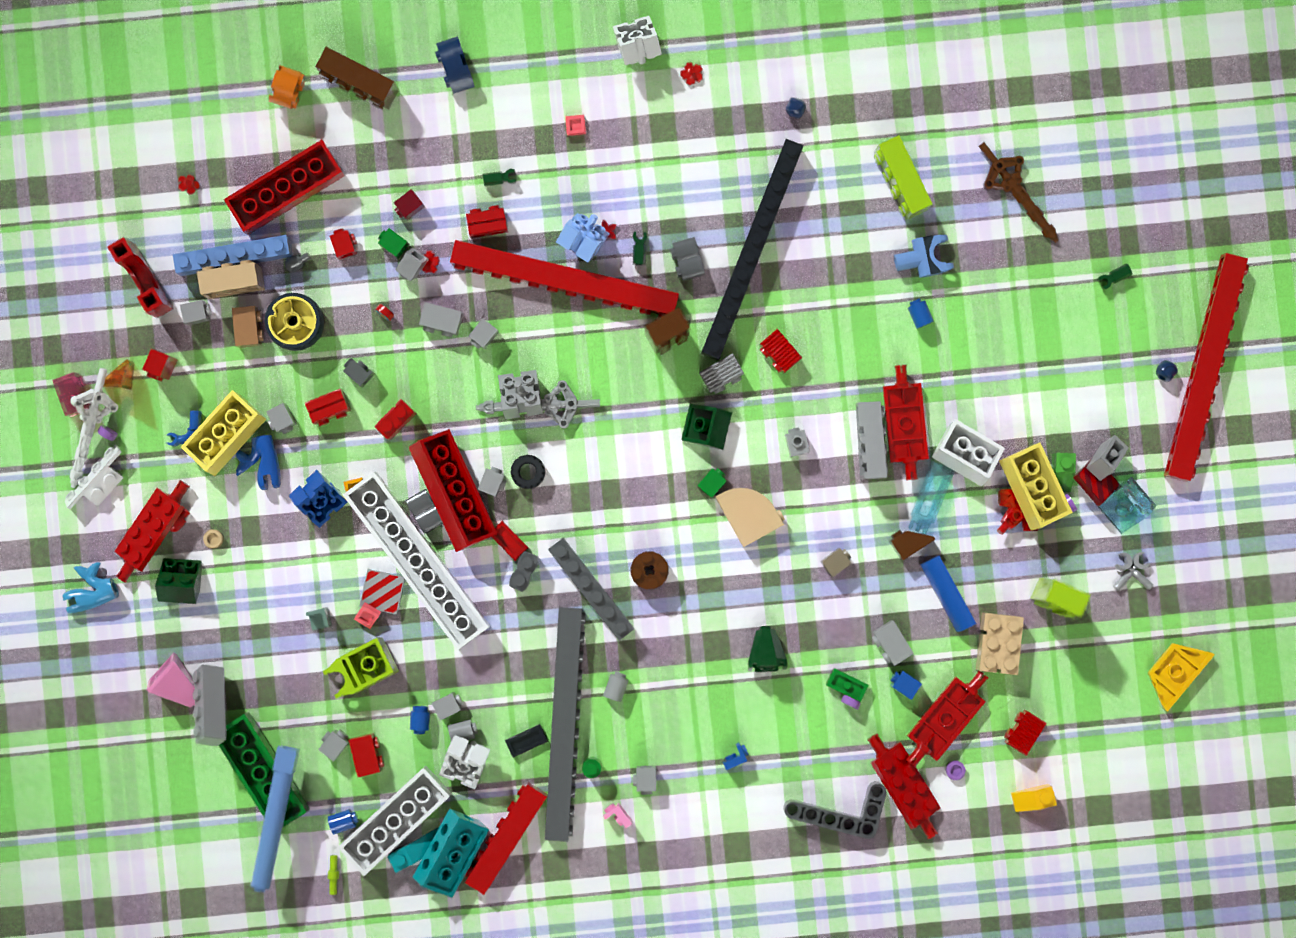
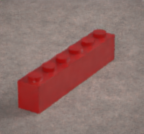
M529 782L526 786H521L517 792L518 800L516 803L514 801L510 803L506 810L509 814L505 819L503 817L496 825L498 831L495 835L491 833L486 841L488 847L485 851L480 850L475 858L478 861L474 868L470 866L465 874V877H467L465 884L483 895L491 886L548 794Z

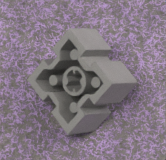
M536 370L521 372L520 377H514L513 373L498 375L502 412L505 419L518 418L522 412H527V416L543 414L539 394V379Z

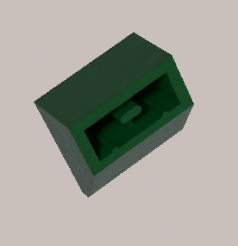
M163 558L155 584L158 602L196 604L201 585L202 561Z

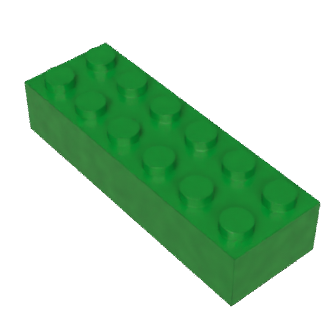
M247 712L225 726L226 740L219 747L257 808L265 817L276 754L251 714ZM293 781L291 783L283 827L310 810Z

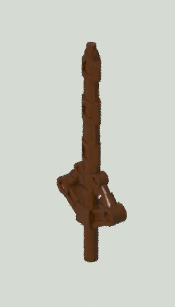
M985 142L980 144L978 147L992 164L983 183L984 189L1003 190L1005 193L1011 192L1017 202L1027 211V215L1031 220L1036 222L1043 230L1041 233L1045 238H1049L1055 243L1058 242L1059 239L1055 227L1047 222L1043 216L1044 213L1034 204L1029 197L1030 195L1020 184L1022 182L1021 172L1024 158L1016 156L997 159ZM1015 166L1016 173L1010 174L1007 172L1006 168ZM998 174H1000L1003 179L1001 185L1000 183L995 182Z

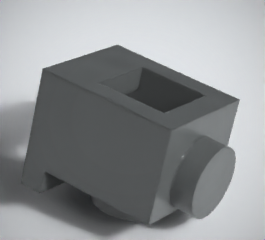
M350 358L344 365L345 369L343 372L362 388L375 375L372 370L367 372L368 367L360 360L357 363Z

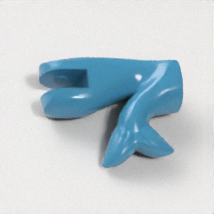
M100 562L92 564L89 568L83 566L74 567L75 571L96 591L73 589L65 592L62 595L63 601L74 598L76 604L66 608L67 613L86 611L118 598L119 592L115 581L112 578L101 579L97 577Z

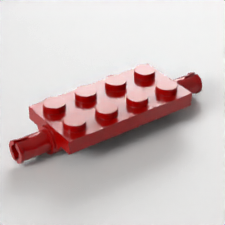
M896 365L894 366L896 373L895 385L882 387L890 463H905L906 481L917 480L916 462L929 459L921 383L910 384L908 382L907 365H902L901 367Z
M179 480L171 494H167L159 488L155 489L114 551L125 562L116 575L118 579L126 583L135 569L143 572L185 508L181 505V499L188 488H190L187 483Z
M978 671L969 684H965L957 677H954L907 734V737L916 744L915 750L906 759L913 767L916 768L925 755H930L934 760L938 761L986 701L978 695V690L988 680L984 673Z
M878 733L871 736L867 740L876 753V759L870 762L910 829L920 825L927 839L933 838L938 834V831H936L931 823L930 816L941 809L918 769L906 761L909 755L901 742L896 743L891 748H886Z

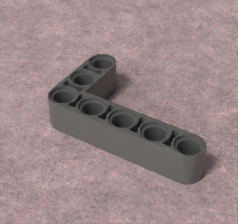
M875 781L868 785L860 817L793 799L787 800L784 803L783 810L790 819L870 839L877 833L886 798V788L880 782ZM876 786L882 789L881 794L878 796L872 795V790ZM792 804L798 807L797 812L794 814L787 812L788 806ZM871 805L877 807V811L873 815L867 813V809ZM810 809L816 811V816L812 819L806 817V813ZM832 814L835 816L834 822L826 823L825 817ZM847 819L853 820V826L849 829L843 826ZM864 825H872L870 833H863L862 828Z

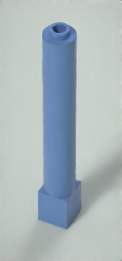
M283 745L277 747L273 766L274 773L251 886L257 892H265L271 886L291 783L300 751L298 748Z

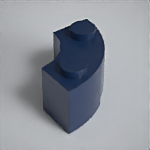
M458 36L436 43L438 51L435 54L438 63H443L447 75L444 77L447 88L451 87L453 94L475 87Z

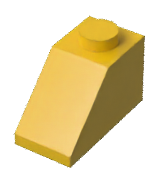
M1049 784L1011 792L1015 812L1040 810L1057 805L1053 787Z

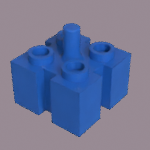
M316 470L306 479L307 484L303 488L299 485L288 496L296 508L305 516L307 515L320 528L331 518L329 514L333 510L338 512L348 501L340 490L331 482L329 483L326 477Z

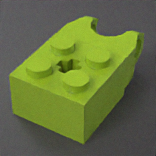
M377 637L339 657L323 673L328 675L333 672H339L344 676L345 684L343 688L334 695L336 699H339L345 695L357 694L398 673L399 670L383 637ZM371 660L374 661V666H373V667H370V666H369V664L371 663Z

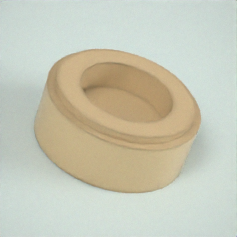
M212 529L204 534L203 541L208 548L215 549L223 544L224 537L219 530Z

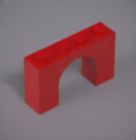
M122 237L107 246L116 263L124 267L137 285L141 294L136 297L147 314L159 318L174 309L135 243Z

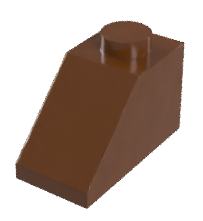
M898 530L891 535L892 539L889 540V543L900 560H905L936 539L930 535Z

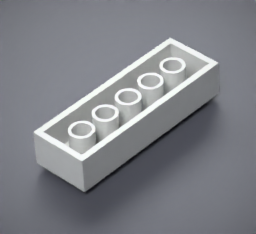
M425 766L351 834L338 849L365 876L449 798L452 793Z

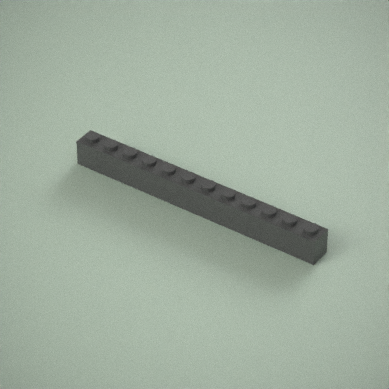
M559 607L545 829V840L568 842L569 836L573 837V825H570V817H574V805H571V798H575L576 786H572V778H576L577 767H573V761L578 756V747H574L575 740L579 738V728L575 727L576 720H580V709H577V701H581V690L578 689V682H582V670H579V662L583 663L584 651H580V643H584L585 632H581V625L585 624L586 613L582 612V608Z

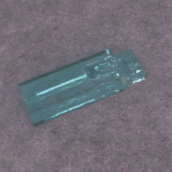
M931 461L910 513L912 517L908 528L912 529L915 522L917 523L915 531L919 532L923 525L922 534H927L930 524L935 522L954 475V470ZM924 500L931 501V507L925 505L923 512H921Z

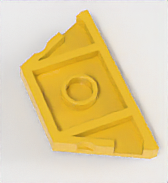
M1174 643L1167 648L1148 671L1150 680L1165 711H1169L1215 654Z

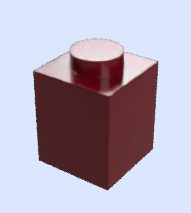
M412 189L393 202L396 206L395 212L400 218L405 217L407 221L425 207Z

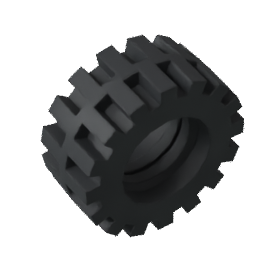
M520 456L511 466L512 480L521 488L533 489L544 480L545 467L536 456ZM525 464H532L536 469V475L531 480H525L520 475V469Z

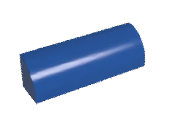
M936 555L919 564L955 631L960 632L975 625L976 622L941 557Z

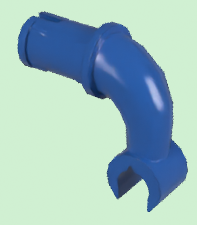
M190 411L188 432L184 435L168 433L166 436L174 437L175 439L171 443H166L173 447L184 444L201 425L202 412Z

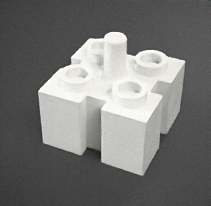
M649 16L636 19L635 23L632 24L626 22L613 26L617 46L625 65L637 62L645 64V56L647 59H652L662 54L657 33Z
M454 735L446 752L439 775L452 781L456 778L461 780L462 785L475 789L484 770L490 749L478 745L475 741H470L468 744L469 741L465 738Z

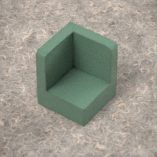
M328 607L306 612V616H309L312 631L332 626Z

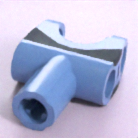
M930 235L913 239L914 251L894 255L896 270L902 271L917 268L919 278H924L953 269V263L940 262L934 256L935 246L949 241L948 236Z

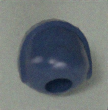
M791 97L785 107L786 113L795 119H800L806 110L805 102L795 97Z
M1168 360L1162 361L1156 369L1157 377L1164 382L1172 381L1173 377L1178 373L1177 366Z

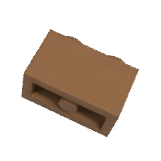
M256 306L232 308L235 346L238 348L262 346L264 332L263 329H260V322H262L261 310H258Z

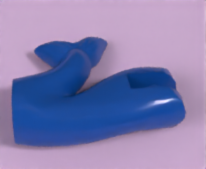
M272 435L253 437L251 439L252 449L249 455L241 450H238L236 453V457L240 461L236 469V475L239 476L248 470L261 457L257 473L259 488L261 490H268L267 475L271 476L273 488H279L281 485L280 466Z

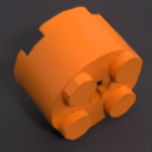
M279 65V70H276L271 84L272 91L274 92L273 96L269 95V102L289 109H296L300 99L298 98L299 91L302 92L304 89L305 75L302 72Z

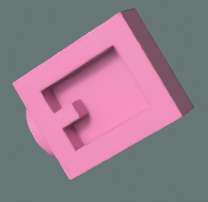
M612 803L604 810L606 812L603 815L605 820L615 813L616 816L614 818L620 826L624 825L625 828H628L633 823V820L620 803L616 805Z

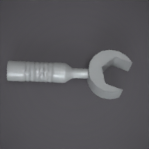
M1138 552L1132 557L1134 565L1132 568L1134 570L1149 567L1150 563L1145 565L1139 563V556L1145 552ZM1127 570L1113 587L1119 591L1133 576V573Z
M1127 553L1118 554L1123 557L1124 565L1116 564L1114 565L1115 568L1120 571L1129 569L1133 573V577L1150 590L1154 584L1138 570H1134L1131 567V556Z

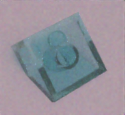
M1130 477L1121 483L1098 508L1122 534L1148 517L1155 509L1156 504L1137 482Z

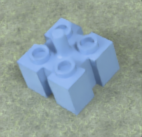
M577 213L572 220L570 219L565 224L556 243L567 250L571 249L576 253L575 255L589 262L600 251L610 233L603 226L595 225L598 219L595 214H591L590 218L583 214Z

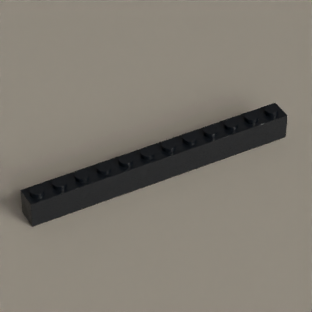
M786 139L702 349V355L717 361L720 359L804 146L789 139Z

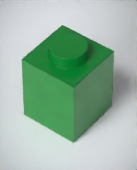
M390 228L387 231L384 230L378 237V244L397 259L400 258L409 246L408 241Z
M712 468L697 487L712 498L727 481L724 478L726 475L720 469L714 470Z

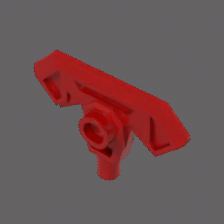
M1000 489L998 491L999 506L1008 507L1000 521L1002 524L997 529V532L1003 535L1007 529L1011 530L1020 522L1022 523L1023 531H1031L1012 489Z

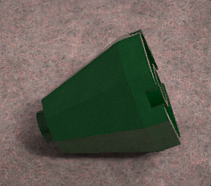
M771 626L759 627L760 630L755 632L748 659V671H752L755 668V672H776L778 667L786 670L787 658L776 630L771 629Z

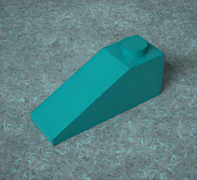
M439 827L387 855L395 873L423 858Z

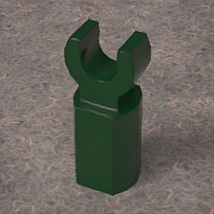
M508 169L505 173H502V171L484 173V187L500 185L503 182L509 184L517 183L516 179L508 178L511 173H515V169Z
M636 232L633 233V240L636 245H633L632 265H646V246L644 245V242L647 240L646 232H644L642 239H637Z
M1126 263L1110 271L1109 275H1101L1097 278V281L1102 279L1107 281V284L1102 287V290H1105L1112 285V282L1116 284L1133 273L1130 266Z

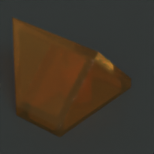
M127 359L108 374L103 388L132 390L134 362Z

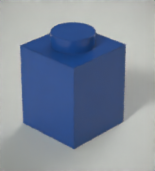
M902 670L899 673L896 671L890 679L892 682L890 686L911 700L922 685V683Z

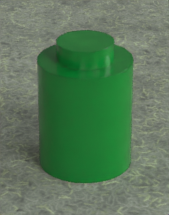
M597 757L585 759L582 772L586 777L596 778L601 773L602 763Z

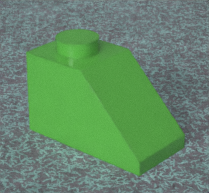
M1076 453L1052 454V469L1063 492L1071 493L1073 477L1075 476Z

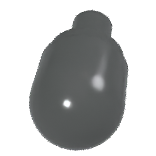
M308 252L303 255L295 254L285 261V267L288 271L295 272L303 268L305 262L310 260L311 256Z

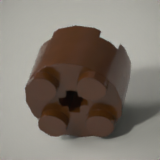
M646 551L637 555L630 567L633 581L639 587L646 590L660 587L666 581L669 574L665 558L653 551ZM653 565L655 573L649 574V576L646 575L645 566Z

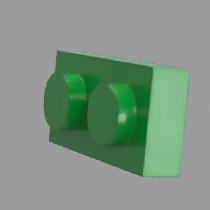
M833 668L826 683V686L859 702L862 701L869 686Z

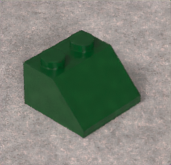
M690 403L681 441L724 450L732 412Z

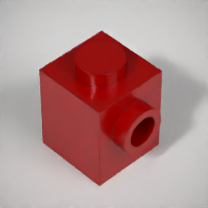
M342 228L335 230L333 235L329 236L336 257L339 260L358 254L355 245L358 243L354 233L351 234L348 230Z

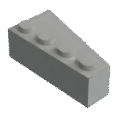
M881 401L856 403L860 480L887 478L888 465L885 457L887 455V446L884 444L886 428L882 423L885 410L884 406H881Z

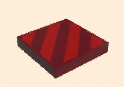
M1090 459L1073 478L1094 503L1100 506L1120 484L1112 474L1100 481L1086 468L1091 461Z

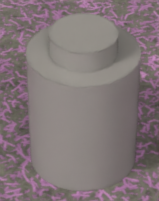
M615 672V675L610 674L603 696L621 702L629 681L625 679L626 675L620 672Z
M471 720L448 725L451 741L454 735L470 740L475 738V734H478L477 725L475 722L472 723Z

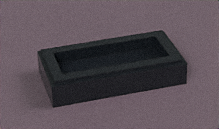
M538 724L506 739L505 742L514 758L548 742L541 725Z

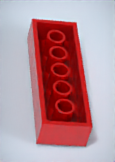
M321 139L223 200L242 231L249 235L343 178L345 174L325 142Z
M450 429L421 439L408 447L456 552L497 534Z

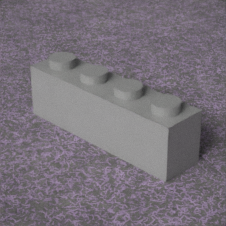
M202 664L194 671L192 677L195 686L193 692V700H195L193 717L195 718L193 731L195 744L219 746L226 740L224 667Z

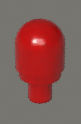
M184 508L170 529L171 532H178L187 522L185 518L190 512L186 508Z

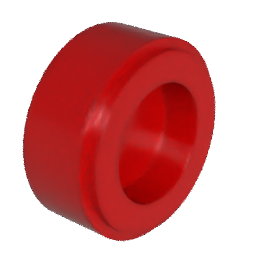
M379 304L375 309L379 315L388 321H391L394 317V314L382 304Z

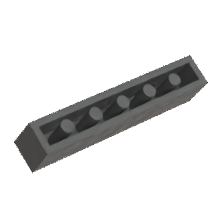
M565 538L560 539L548 549L619 641L635 629Z

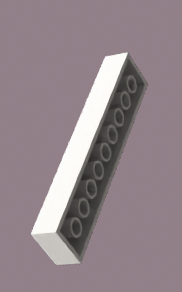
M377 472L371 473L343 494L457 650L490 627V624Z

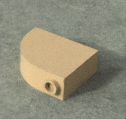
M735 488L715 497L742 547L784 525L782 521L785 518L781 511H776L773 504L757 491L747 488Z

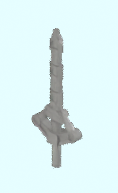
M560 380L550 394H546L544 399H541L542 411H545V414L552 417L563 429L569 426L577 408L600 407V399L577 400L564 380ZM562 392L565 401L558 400L556 395ZM493 400L476 405V410L484 411L486 414H494V411H502L501 402L494 403ZM566 408L563 417L557 414L558 409Z

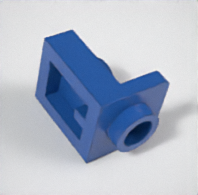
M739 742L736 743L740 754L736 756V753L725 757L726 761H723V765L726 771L747 762L746 756L749 754L745 745L740 746Z

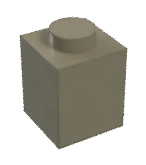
M837 548L820 562L830 576L834 577L851 564L849 560L851 556L846 549L841 550V548Z

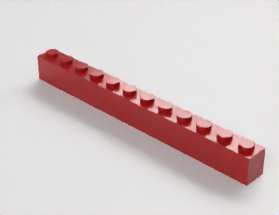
M458 240L454 242L450 259L451 265H454V269L465 271V268L472 269L474 274L483 275L488 273L491 274L492 278L499 280L505 277L510 279L509 282L520 284L522 281L528 283L529 287L539 289V286L547 287V291L558 293V290L570 297L581 295L587 301L595 302V299L603 301L602 304L613 306L618 304L621 305L622 309L629 311L635 308L640 310L639 313L650 315L651 312L656 313L659 318L676 309L679 293Z
M1224 253L1220 256L1164 472L1166 477L1185 482L1191 481V478L1195 477V463L1201 455L1200 443L1205 439V424L1210 420V405L1214 403L1216 397L1214 389L1220 382L1219 370L1224 365V351L1230 343L1228 335L1235 324L1233 316L1234 312H1237L1239 308V294L1244 289L1243 277L1247 275L1249 270L1248 258Z

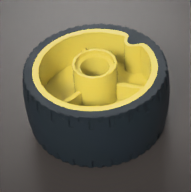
M300 293L280 295L271 302L266 310L264 321L266 331L271 340L284 349L291 351L304 350L314 345L321 337L324 329L323 313L318 304L306 295ZM296 316L298 318L297 324L290 326V318Z

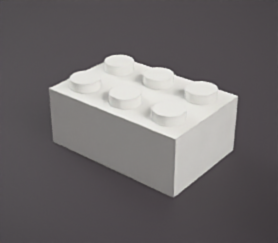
M954 419L947 427L932 458L982 486L990 478L1005 448Z

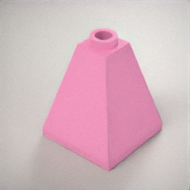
M173 653L148 680L147 691L190 708L193 705L195 706V700H193V692L195 690L193 679L177 654Z

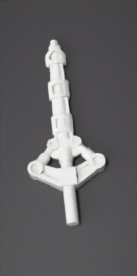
M104 368L99 369L95 389H90L71 398V404L76 407L80 413V419L84 421L79 445L74 457V467L71 469L69 476L72 488H76V485L82 478L84 472L82 469L84 462L87 460L89 445L96 423H101L104 416L118 410V405L102 391L107 374V369ZM91 403L89 409H84L83 405ZM99 404L105 406L101 412L98 410Z

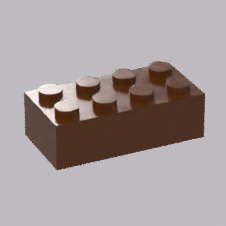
M325 47L315 66L319 71L318 74L322 76L324 81L330 84L335 82L345 92L351 90L356 94V97L363 101H366V99L373 102V106L381 110L383 107L389 110L399 91L393 80L328 47Z
M680 308L644 326L645 336L655 354L660 352L662 355L670 351L671 346L675 343L678 346L688 341L687 339L690 334V326Z

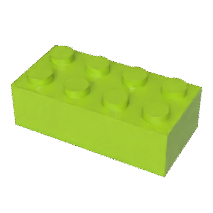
M900 135L879 144L874 151L875 155L873 157L878 166L881 165L883 169L882 176L885 182H889L892 188L890 193L893 199L898 200L900 205L898 209L901 216H905L909 220L928 211L933 205Z
M1039 578L1030 599L1034 600V604L1041 608L1051 609V612L1074 619L1075 616H1082L1091 595L1056 579Z

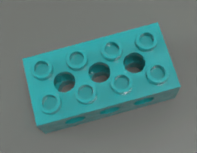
M449 808L413 878L422 887L453 898L489 829L481 821Z

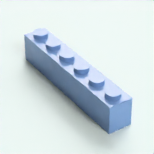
M287 235L172 255L175 273L179 276L197 274L198 271H202L203 267L213 266L216 269L221 268V265L226 263H233V266L240 265V262L244 260L261 263L289 258L293 256L290 238Z

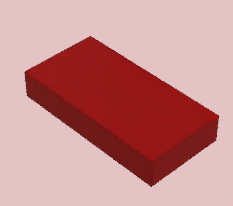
M503 520L495 527L497 534L492 536V538L514 561L529 549Z

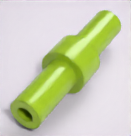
M330 855V870L328 871L329 895H337V879H339V870H337L338 855Z

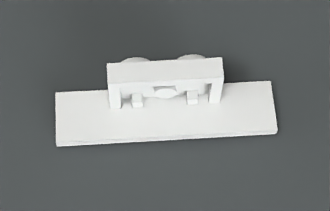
M115 444L113 448L110 447L105 452L104 458L93 465L88 476L81 478L78 483L79 486L67 494L64 502L68 509H71L82 496H85L95 505L99 506L123 479V476L110 466L121 454L119 446Z

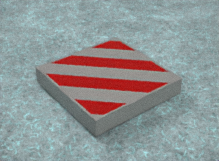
M367 569L359 607H362L364 602L379 611L397 615L405 578L395 574Z

